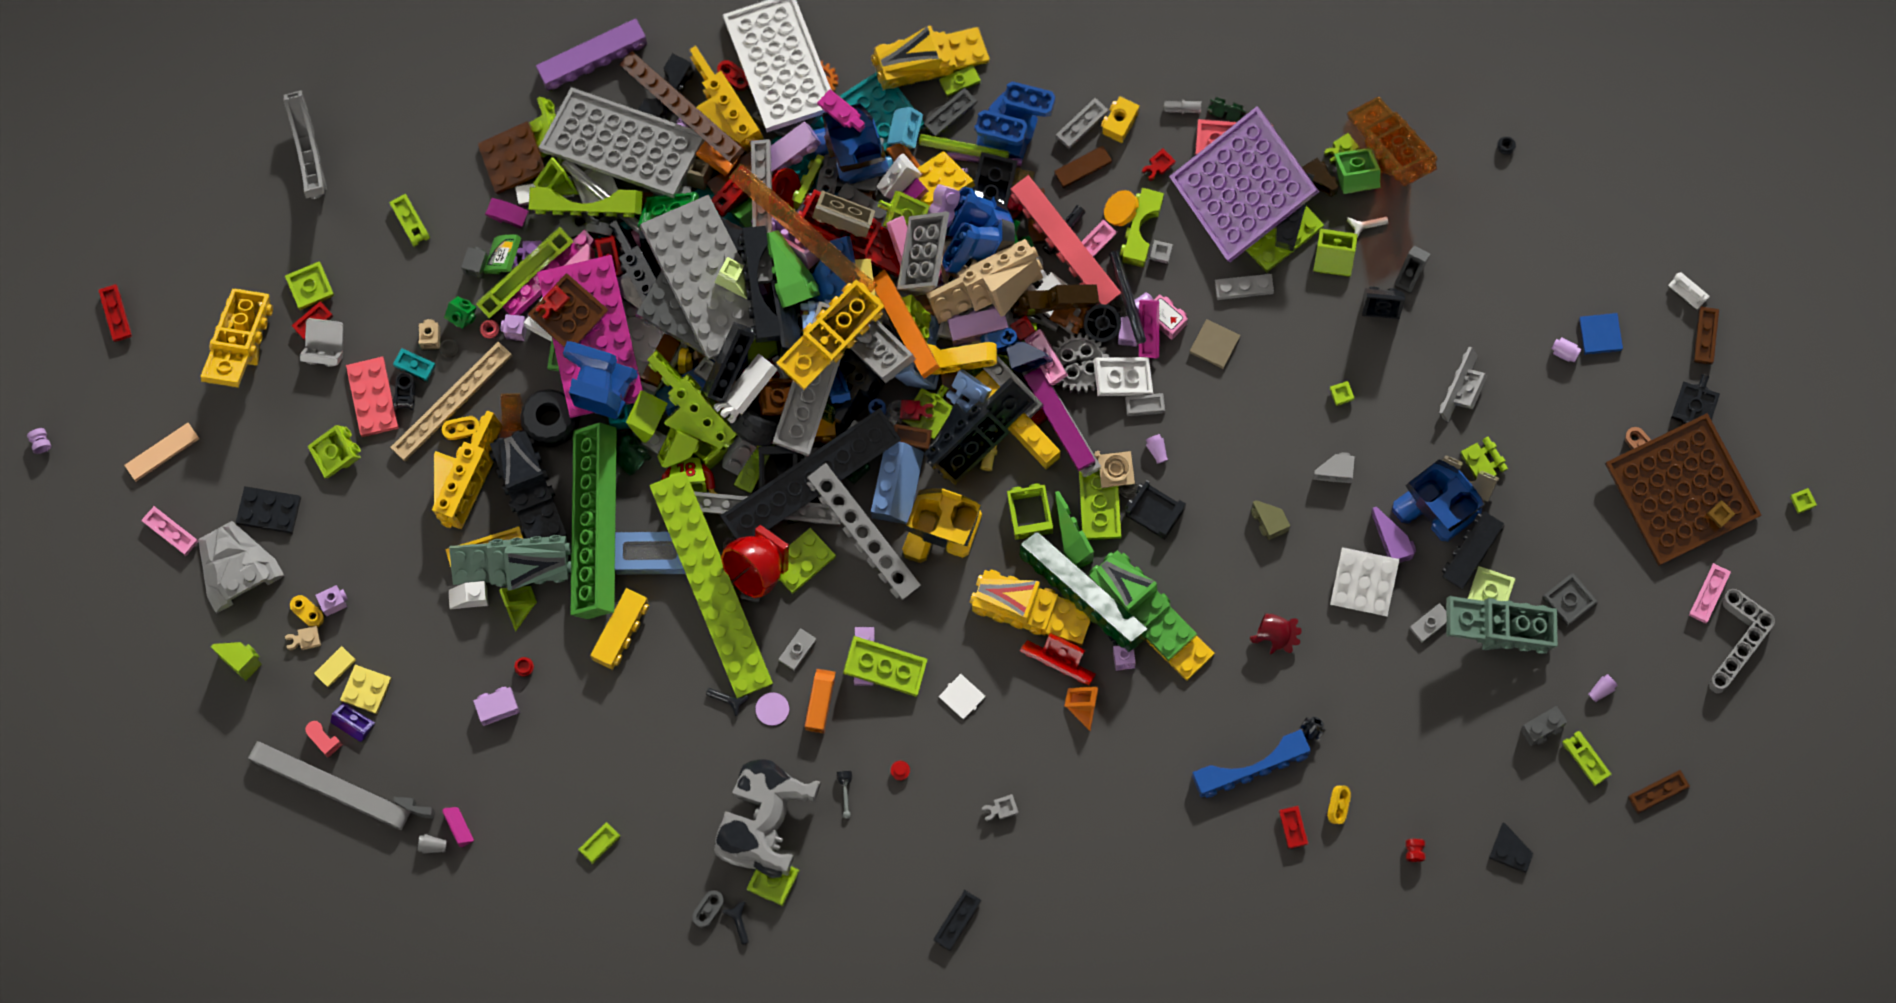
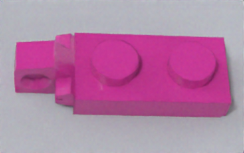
M831 89L817 102L819 107L845 128L848 127L850 129L853 126L859 132L865 128V123L860 119L861 115Z

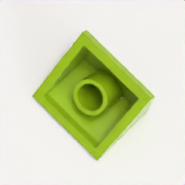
M641 390L626 423L643 443H647L653 436L668 403Z

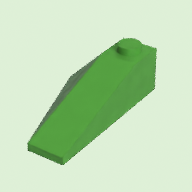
M1057 491L1055 492L1063 553L1065 557L1080 569L1093 562L1094 551L1082 530L1079 531L1075 517L1070 518V509L1060 492Z

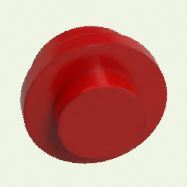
M522 657L515 662L514 669L519 676L525 677L533 672L534 664L531 659Z
M896 761L892 764L891 775L893 778L904 780L909 776L910 767L906 762Z

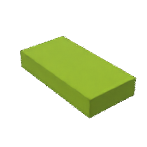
M606 822L578 850L594 864L621 836Z

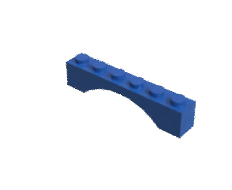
M1301 729L1283 736L1275 750L1264 760L1254 765L1236 769L1219 768L1209 765L1194 771L1192 778L1200 797L1206 796V798L1215 796L1219 790L1224 789L1228 791L1233 789L1237 783L1242 782L1245 784L1252 781L1253 777L1257 775L1261 777L1266 776L1272 772V769L1277 767L1280 770L1288 767L1289 763L1295 760L1297 762L1304 761L1308 758L1307 756L1311 750Z

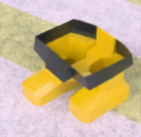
M942 488L919 490L905 530L909 532L902 548L905 558L918 563L926 561L932 544L944 547L948 553L962 558L969 555L982 519L980 511L982 504Z

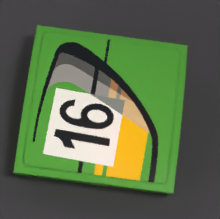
M518 235L495 237L483 272L486 274L511 272L521 237Z

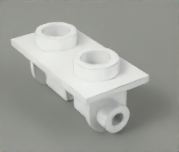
M1681 272L1677 273L1673 278L1674 280L1668 285L1697 310L1710 297Z

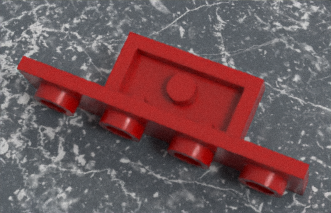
M1052 633L1048 636L1044 648L1027 640L1020 649V652L1026 656L1035 658L1044 665L1051 666L1062 674L1077 679L1080 683L1090 685L1096 676L1095 673L1079 666L1085 652L1084 649Z

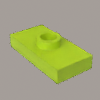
M971 65L939 79V82L946 96L949 97L964 88L967 89L981 83V80L974 66Z

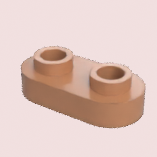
M1639 427L1630 428L1625 435V441L1631 449L1651 441L1647 434ZM1636 436L1638 440L1634 441L1631 437Z

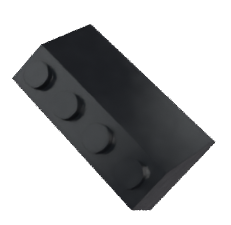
M772 279L769 300L770 307H772L771 311L778 317L780 338L779 341H776L778 358L780 359L803 336L802 327H799V322L801 321L800 310H796V305L782 308L775 289L777 280Z

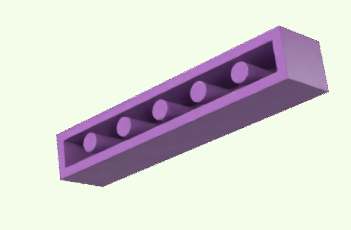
M633 19L536 65V68L547 91L554 90L565 82L576 80L578 76L584 73L589 74L593 72L595 68L601 65H608L616 58L625 57L633 50L642 49L647 44L646 36L637 19Z

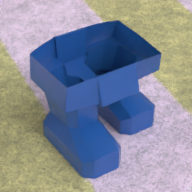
M1013 81L1008 83L1006 91L991 104L988 111L983 110L978 113V119L974 126L975 132L978 135L977 145L1005 150L1009 152L1010 158H1021L1023 160L1026 147L1034 134L1038 121L1037 116L1048 117L1052 114L1055 105V95L1053 92Z
M567 341L563 356L580 368L577 379L572 378L569 390L573 405L600 415L618 419L626 407L624 399L628 390L636 383L638 377L637 370L618 364L616 356L611 353Z

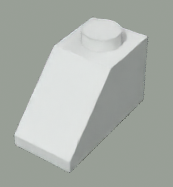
M485 582L464 583L450 589V609L489 606L488 590Z

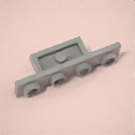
M1468 347L1467 352L1464 353L1462 363L1455 372L1453 383L1449 386L1447 396L1440 405L1439 413L1447 422H1449L1455 406L1469 409L1474 408L1487 379L1485 373L1472 370L1478 357L1472 347Z

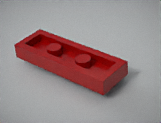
M117 284L99 289L114 343L133 337Z

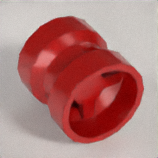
M1408 839L1405 841V847L1409 851L1406 853V861L1423 862L1426 860L1425 853L1422 852L1425 848V840Z

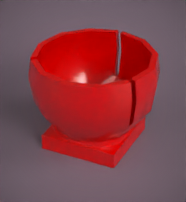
M759 525L755 529V537L746 536L738 538L729 543L723 550L721 555L723 569L732 581L745 569L749 568L733 584L742 593L752 598L763 597L777 584L780 573L784 574L788 571L789 545Z

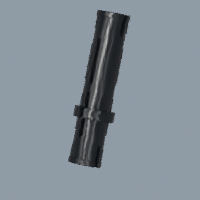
M1076 205L1064 221L1072 230L1086 212L1081 206ZM1047 243L1042 247L1049 255H1052L1056 250L1054 247L1050 248Z

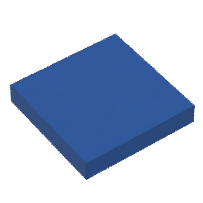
M1618 313L1579 317L1584 355L1623 350Z

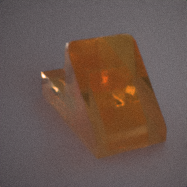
M520 393L501 394L503 431H522L523 429L520 419L523 402Z

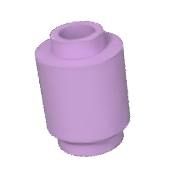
M1562 337L1560 340L1556 339L1551 348L1554 350L1553 355L1567 362H1575L1581 351L1577 347L1578 345Z

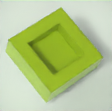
M1348 381L1330 387V392L1336 406L1354 401V395Z
M1809 488L1790 496L1798 514L1817 506Z

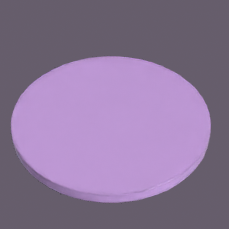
M767 693L756 704L757 717L766 725H778L787 718L789 704L781 694Z

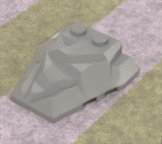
M233 521L198 539L206 593L216 614L232 606V599L259 584L266 582L267 585H270L284 577L276 559Z

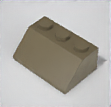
M822 191L812 217L820 223H828L836 229L847 230L857 237L863 236L866 238L875 210Z

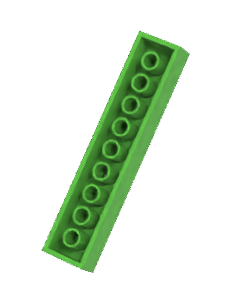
M596 423L573 431L571 615L584 619L614 613L616 427L603 423Z

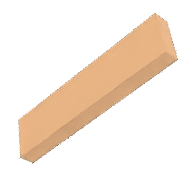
M186 423L124 466L133 479L138 481L199 440V437L190 424Z

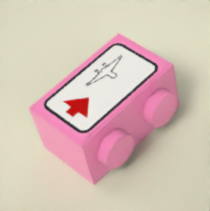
M1159 294L1154 299L1159 300V330L1173 340L1187 325L1188 318L1183 310L1176 309L1173 306V302L1168 297H1163Z

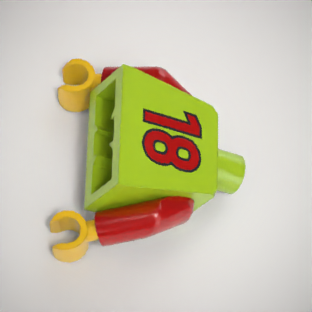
M693 455L689 459L668 467L662 475L663 480L686 471L694 492L707 493L708 490L709 493L717 494L714 492L716 487L713 473L705 464H701L699 458H693Z

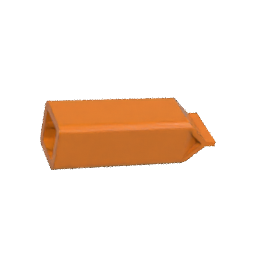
M816 669L804 726L806 731L825 734L836 672Z

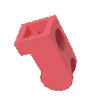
M311 721L307 724V735L327 758L342 746L335 736L330 739L325 734L324 727L318 721Z

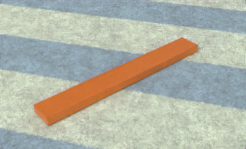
M884 269L873 277L875 291L883 302L884 308L904 345L916 358L914 363L921 376L925 379L939 369L940 366L890 275Z

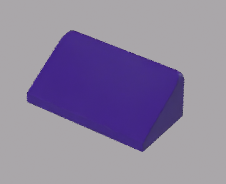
M344 702L332 713L330 720L333 725L359 742L365 739L375 725V722Z

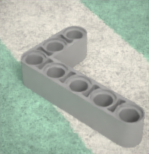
M1731 589L1725 594L1722 599V605L1726 610L1750 626V628L1710 679L1709 687L1714 693H1722L1728 687L1775 624L1774 616L1737 589ZM1728 597H1734L1737 603H1731ZM1744 608L1751 609L1753 615L1746 614ZM1760 620H1766L1769 626H1762ZM1750 634H1753L1757 637L1756 642L1750 640ZM1738 649L1744 650L1746 656H1740L1737 652ZM1726 664L1733 665L1735 671H1729ZM1715 679L1722 680L1724 686H1718L1715 683Z

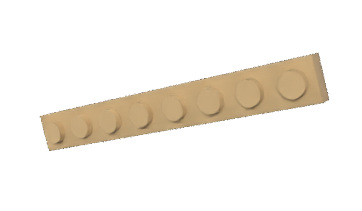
M497 342L390 447L391 450L405 462L512 357V354L502 344Z

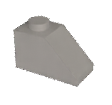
M1345 452L1335 454L1314 471L1313 480L1352 483L1355 456H1350L1349 453Z

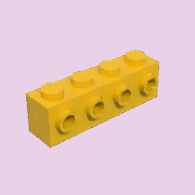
M628 588L625 589L614 613L590 655L593 661L612 670L615 665L618 666L620 664L624 648L627 649L629 647L632 633L638 630L641 616H645L649 609V602L646 597Z

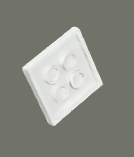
M1342 547L1330 605L1388 616L1399 559Z

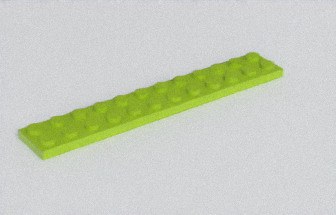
M686 471L649 485L736 697H742L772 685L773 682L731 580L723 569L721 556Z

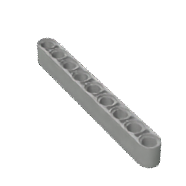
M256 742L248 757V760L396 829H403L411 813L401 806L261 742Z

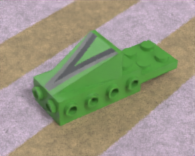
M1118 550L1115 553H1109L1100 566L1096 565L1091 569L1089 578L1147 628L1146 639L1170 661L1197 636V633L1170 607V599L1164 593L1160 594L1157 591V583L1146 577L1137 566L1134 568L1130 563L1131 560L1125 553L1121 554Z

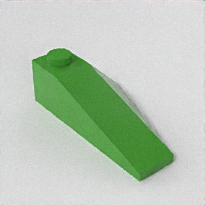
M779 230L767 233L769 256L774 261L772 273L776 274L777 277L775 289L782 308L819 296V287L814 277Z

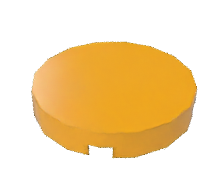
M1127 190L1118 191L1108 199L1104 208L1105 219L1113 226L1128 224L1136 215L1135 211L1139 206L1138 198Z

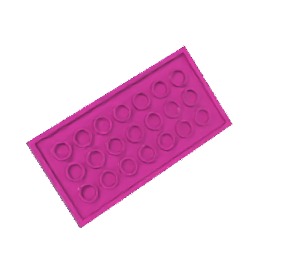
M608 255L537 272L543 297L567 273L609 310L607 315L579 344L611 353L616 356L618 364L637 370L638 377L636 383L629 388L624 399L626 405L635 403L640 391H643L612 256ZM552 337L570 418L594 413L573 405L569 390L572 378L577 379L580 368L563 356L564 347Z

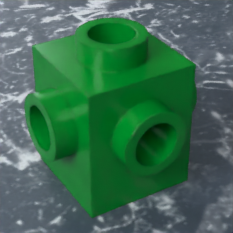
M458 296L449 302L444 318L463 329L474 322L477 307L471 304L470 301Z

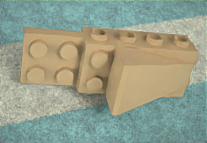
M1026 239L957 272L959 278L927 293V298L937 322L940 324L972 307L976 312L992 303L1001 317L1004 316L1030 284L1043 278L1041 273L1043 267L1039 259H1036L1039 256L1035 247H1030Z

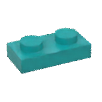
M401 348L393 366L427 382L436 364Z

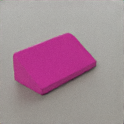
M459 808L442 809L458 845L462 848L472 843L474 839Z

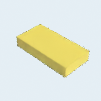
M341 646L314 674L329 688L356 659Z

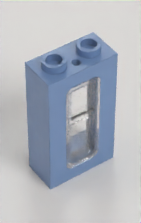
M615 532V571L617 575L686 574L669 532Z

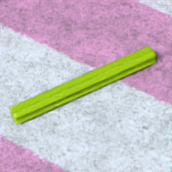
M923 134L919 137V145L978 157H980L981 152L1009 158V152L1005 150Z

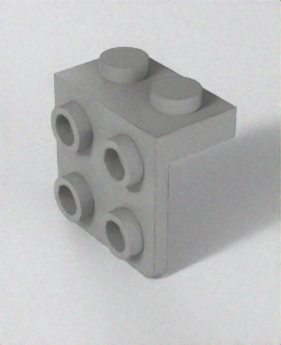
M307 319L305 348L300 354V361H304L307 364H325L328 367L337 366L343 358L344 324L337 321Z

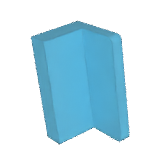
M911 107L896 109L887 143L890 145L900 143L909 149L915 148L923 114Z

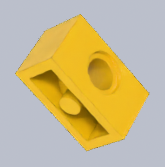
M1119 96L1117 102L1113 101L1110 107V115L1108 117L1105 116L1102 121V134L1123 143L1139 114L1140 106ZM1122 117L1124 120L1116 121L1115 118Z

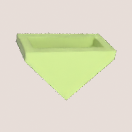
M727 257L714 283L747 299L743 275L744 265Z

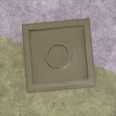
M1206 319L1189 353L1224 369L1240 339V335Z

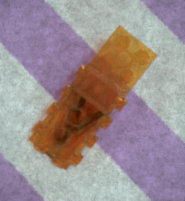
M1379 96L1347 112L1348 119L1366 138L1364 141L1367 148L1374 151L1382 173L1394 176L1396 181H1400L1404 186H1407L1437 170L1436 161L1438 159L1434 151L1426 145L1425 141L1417 135L1406 120L1397 111L1393 112Z

